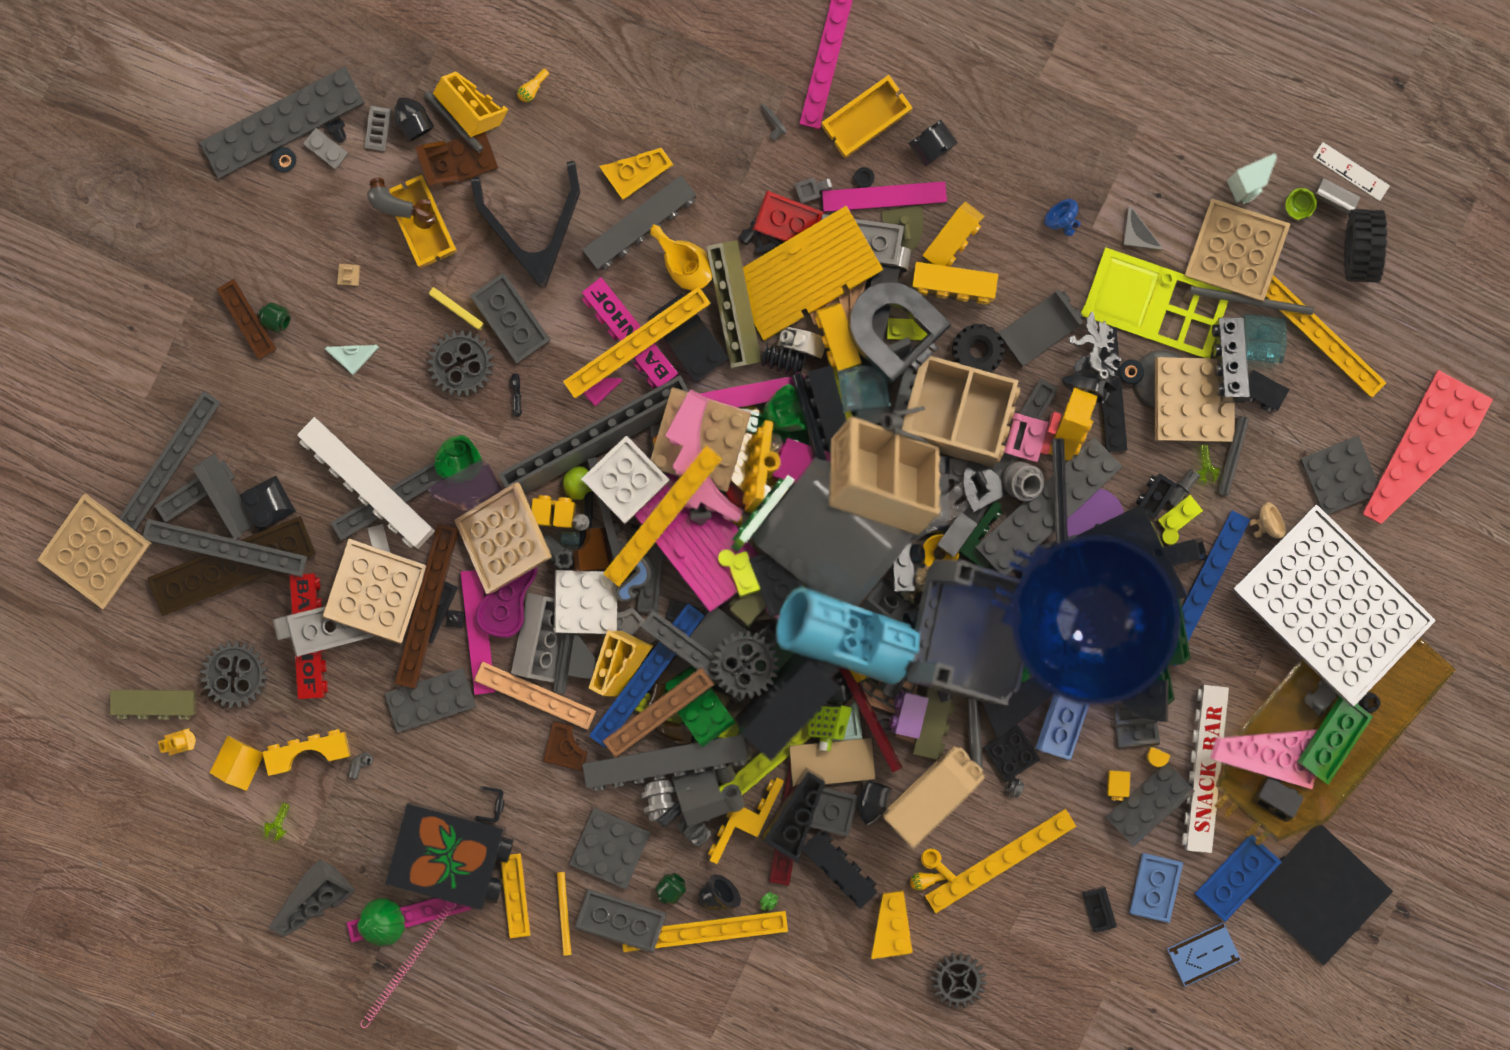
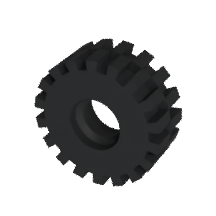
M973 324L965 327L956 336L952 346V356L955 363L991 373L999 366L1005 352L1004 342L1000 334L993 327H988L986 324ZM980 342L985 345L986 354L982 358H975L971 355L970 347L973 343Z

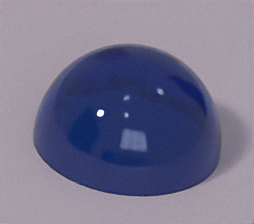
M1103 535L1081 536L1069 539L1049 550L1036 545L1032 555L1016 549L1015 554L1029 562L1024 567L1015 561H1010L1009 566L1023 572L1013 594L998 587L996 592L1011 599L1008 605L992 599L991 604L1005 610L1000 622L1012 627L1013 639L1022 662L1033 677L1045 688L1060 697L1077 703L1093 705L1111 704L1123 701L1142 692L1162 674L1169 664L1178 643L1181 624L1180 607L1175 588L1169 576L1150 554L1128 541Z

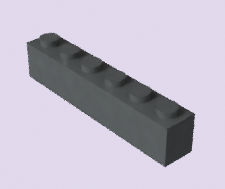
M680 175L582 249L598 271L600 269L605 271L613 265L612 260L616 257L622 258L630 252L628 248L632 245L638 246L646 240L644 236L650 233L652 225L662 228L661 223L667 219L668 221L673 220L679 215L677 211L681 208L687 209L693 205L696 194L682 175Z

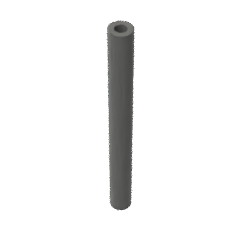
M430 91L426 92L424 97L477 153L482 152L484 147L473 136L470 137Z

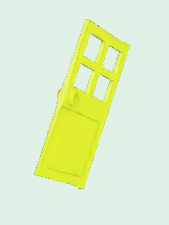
M1105 247L1086 304L1080 313L1083 317L1088 318L1089 314L1094 312L1096 321L1102 323L1106 321L1107 325L1210 359L1215 337L1212 336V326L1218 318H1223L1228 301L1220 299L1213 319L1194 313L1200 297L1198 295H1193L1188 311L1170 305L1169 301L1177 280L1200 288L1232 292ZM1166 310L1185 316L1177 341L1158 334ZM1192 319L1211 325L1203 349L1183 343Z

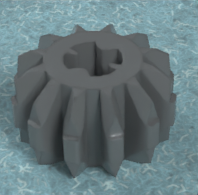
M682 816L677 823V828L696 847L705 844L711 836V832L702 822L688 827L685 817Z

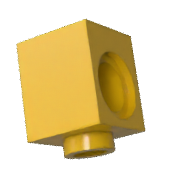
M1108 770L1106 795L1111 796V800L1124 801V797H1129L1130 772Z

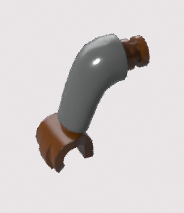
M377 177L370 180V190L367 196L370 204L376 210L388 215L409 219L413 216L414 224L421 229H428L436 223L435 215L432 212H423L430 211L431 199L420 200L413 206V202L392 196L389 189L385 188L383 178Z

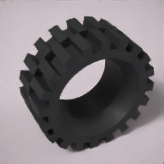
M1350 210L1344 245V267L1347 281L1380 283L1384 272L1383 267H1385L1387 246V220L1384 210Z

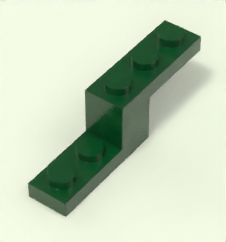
M997 501L993 502L959 549V552L970 561L986 569H992V566L975 548L981 543L978 539L979 536L984 538L990 530L988 527L990 521H996L1002 513L1000 510L1002 505Z
M1172 599L1165 604L1164 609L1165 617L1168 618L1169 622L1168 635L1172 640L1156 641L1149 646L1148 651L1149 659L1152 660L1153 679L1168 681V705L1175 700L1169 665L1185 664L1191 659L1180 599Z

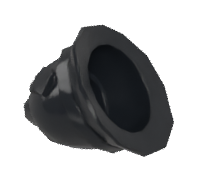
M715 874L710 876V880L700 890L697 902L699 906L707 910L734 909L740 906L741 897L738 889L729 879Z

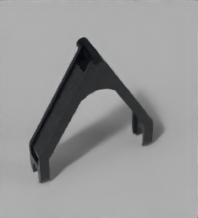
M575 161L567 162L571 189L551 243L544 250L537 253L524 251L517 245L486 207L479 177L471 178L477 210L540 288H546L550 275L580 196Z

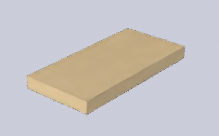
M871 737L832 741L831 751L819 750V743L789 745L793 787L806 767L822 776L825 784L875 779Z

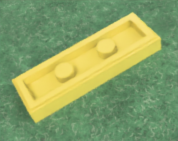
M434 287L429 292L430 296L477 330H482L485 325L483 322Z

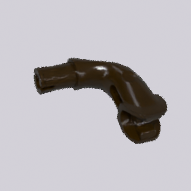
M654 683L650 700H647V707L664 695L666 685ZM666 720L655 728L656 732L663 737L681 745H688L693 739V734L684 722L678 724Z

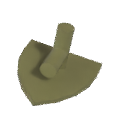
M922 205L882 211L883 223L904 226L901 247L910 249L912 253L918 245L923 232L924 217Z

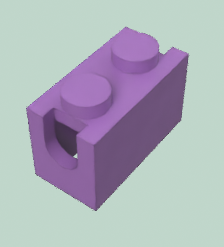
M899 691V695L894 700V707L896 709L889 722L890 731L919 739L929 698Z

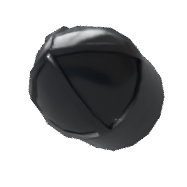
M400 97L395 106V120L408 142L423 136L434 128L426 113V109L419 102L410 98Z
M862 781L860 792L856 799L859 816L864 825L875 823L882 816L886 808H888L892 788L872 781Z

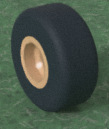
M279 147L271 155L272 166L279 172H288L296 165V155L287 147ZM286 157V162L282 163L281 159Z
M1126 360L1120 366V378L1127 384H1137L1144 376L1142 364L1137 360ZM1130 369L1135 370L1134 375H1129L1128 372Z

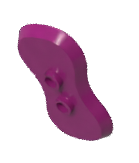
M537 567L495 592L486 594L476 611L477 625L482 631L496 637H511L521 629L524 622V596L537 575Z

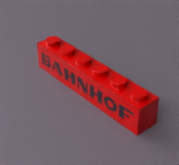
M316 573L303 574V577L290 575L292 615L323 607L322 598H318V590H321V578L317 577ZM325 649L297 657L295 655L298 699L325 697V693H328V681H324L327 663L322 657V652H325Z

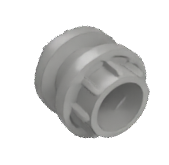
M1015 462L1005 470L1002 483L1009 495L1022 501H1031L1042 492L1044 476L1035 466L1025 462Z
M671 781L650 782L646 784L644 792L641 793L642 800H648L649 806L644 808V815H648L651 822H658V818L676 803L673 802L672 796L677 793Z

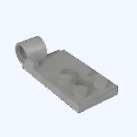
M823 214V215H822V220H823L824 218L828 217L829 215H824V214ZM855 219L879 263L883 266L900 269L899 272H907L911 250L901 247L904 226Z
M325 607L272 620L277 640L291 637L296 657L374 637L372 634L348 628L343 624L322 618ZM327 621L332 622L334 625V630L331 633L325 630V623Z

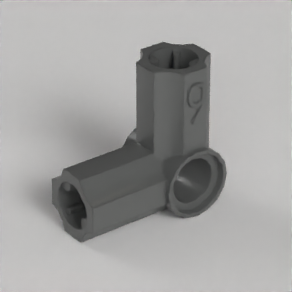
M546 534L543 538L552 556L550 560L560 570L569 571L574 565V554Z

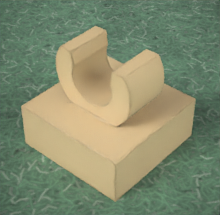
M339 264L337 284L359 286L360 265Z

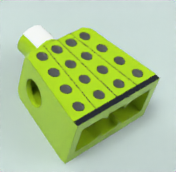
M825 704L808 722L809 737L820 738L819 750L831 751L832 739H844L852 707Z

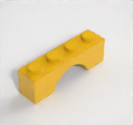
M340 729L327 732L328 736L322 738L317 734L308 736V741L301 743L299 739L287 741L288 746L280 747L279 744L267 746L268 750L263 751L268 776L291 771L295 757L304 750H316L322 753L328 761L351 756L346 732L340 733Z

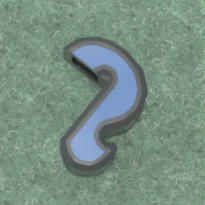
M646 555L634 568L636 572L616 589V596L620 601H632L639 593L635 589L642 588L650 582L653 576V565Z

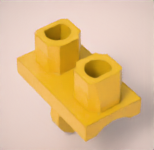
M189 729L165 735V740L158 741L161 753L169 752L170 756L194 749L196 740L194 734Z

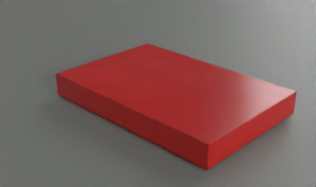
M766 191L752 230L786 242L821 221L824 212Z

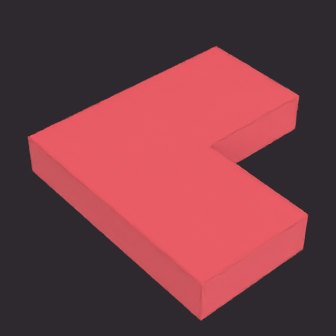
M1053 412L1050 414L1040 452L1041 455L1046 456L1049 454L1054 434L1057 433L1062 417L1060 413Z

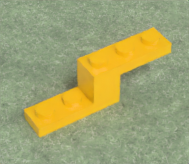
M776 777L775 781L770 780L766 791H769L766 799H761L757 808L760 810L759 814L745 807L738 812L727 813L726 817L729 818L727 825L721 826L717 834L720 839L717 845L713 843L708 853L711 856L710 861L718 863L735 827L758 837L783 785V779Z

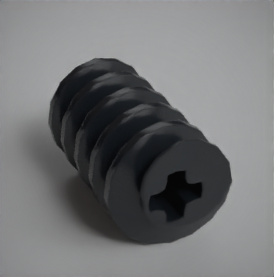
M767 342L761 366L764 367L769 362L770 369L777 365L778 372L785 367V374L793 370L794 375L802 371L807 353L800 357L799 351H796L792 355L791 348L784 352L783 345L776 350V343L768 347Z

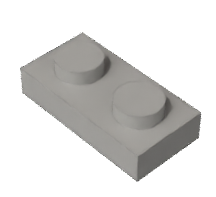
M317 128L314 129L303 143L335 170L349 155V153Z

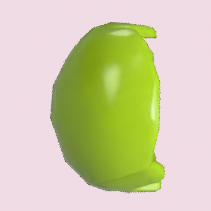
M1306 188L1294 189L1286 197L1285 209L1288 215L1296 220L1308 218L1316 210L1317 199L1314 193Z
M578 466L570 469L565 474L563 487L568 497L581 500L584 499L588 492L592 491L582 480L590 470Z

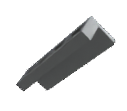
M215 454L193 465V470L234 539L242 536V532L255 526L237 490Z

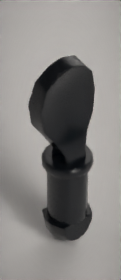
M514 373L510 377L509 382L510 388L514 392V395H512V413L515 417H519L522 414L520 376Z

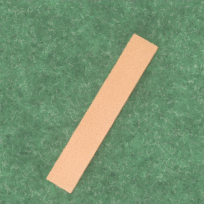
M482 662L474 679L476 682L587 730L596 713L593 709L485 662Z

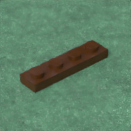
M232 279L217 288L216 290L258 360L276 351L277 348L265 328L260 324L259 318L236 280Z

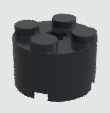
M939 120L908 144L926 167L949 151L958 142L945 123Z

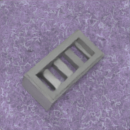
M370 106L365 148L379 151L386 150L392 115L391 109ZM375 114L385 115V119L377 118ZM373 123H384V127L373 126ZM372 130L383 132V136L372 134ZM371 139L382 140V144L372 143L370 141Z

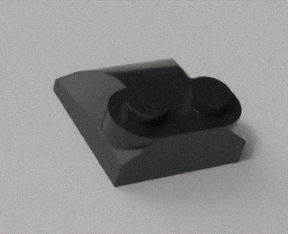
M277 475L239 495L259 531L296 512Z

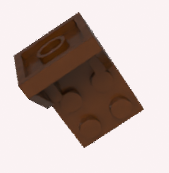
M486 132L473 136L484 147L480 153H477L463 137L447 143L439 141L415 147L427 183L432 191L441 190L499 169Z

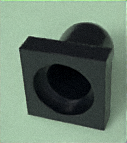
M341 118L325 125L337 142H344L346 140V133L343 129L345 124Z
M448 610L446 626L463 628L465 612Z

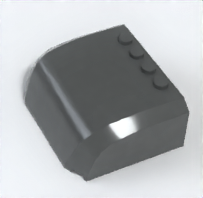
M815 457L757 527L752 539L758 547L813 591L857 607L896 561L913 534L830 506L831 461H824Z
M934 560L927 571L915 632L920 633L919 651L915 654L913 661L909 660L907 664L906 674L908 682L967 699L1008 705L1007 701L1011 695L1020 688L1037 605L1036 599H1033L1031 587L1033 583L960 560Z

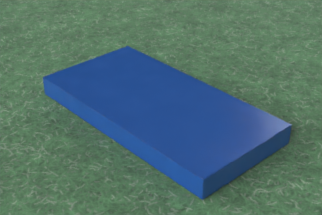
M1250 834L1197 890L1195 895L1226 922L1281 864V861L1253 834Z

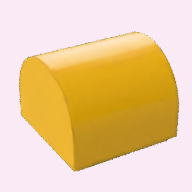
M1149 747L1146 757L1151 765L1162 767L1167 764L1170 755L1154 747Z

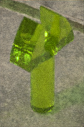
M1203 444L1200 446L1203 468L1201 471H1197V473L1200 475V479L1207 484L1206 473L1208 470L1213 474V482H1216L1220 467L1215 468L1212 466L1209 447L1207 444Z
M282 803L273 823L265 822L266 838L269 837L270 831L277 827V835L274 841L286 834L287 831L283 830L282 823L289 810V804Z

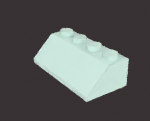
M1275 153L1237 170L1227 180L1236 203L1242 201L1243 204H1246L1263 192L1262 188L1267 185L1277 158Z

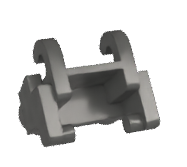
M1323 679L1318 682V689L1315 693L1310 692L1303 699V702L1320 718L1329 705L1339 697Z

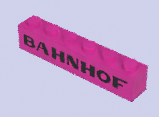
M602 277L582 292L584 295L582 298L583 302L589 309L593 307L596 310L595 317L601 324L606 323L610 329L607 332L614 340L619 339L621 341L641 327ZM655 344L634 357L636 361L633 364L640 373L644 371L648 375L646 380L653 389L660 387L679 375Z

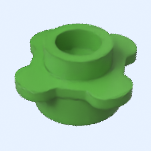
M771 892L767 893L759 902L762 906L761 909L764 911L774 909L778 904L779 896L773 895Z

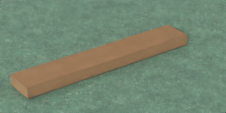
M702 667L605 738L603 743L616 758L713 686L714 682Z

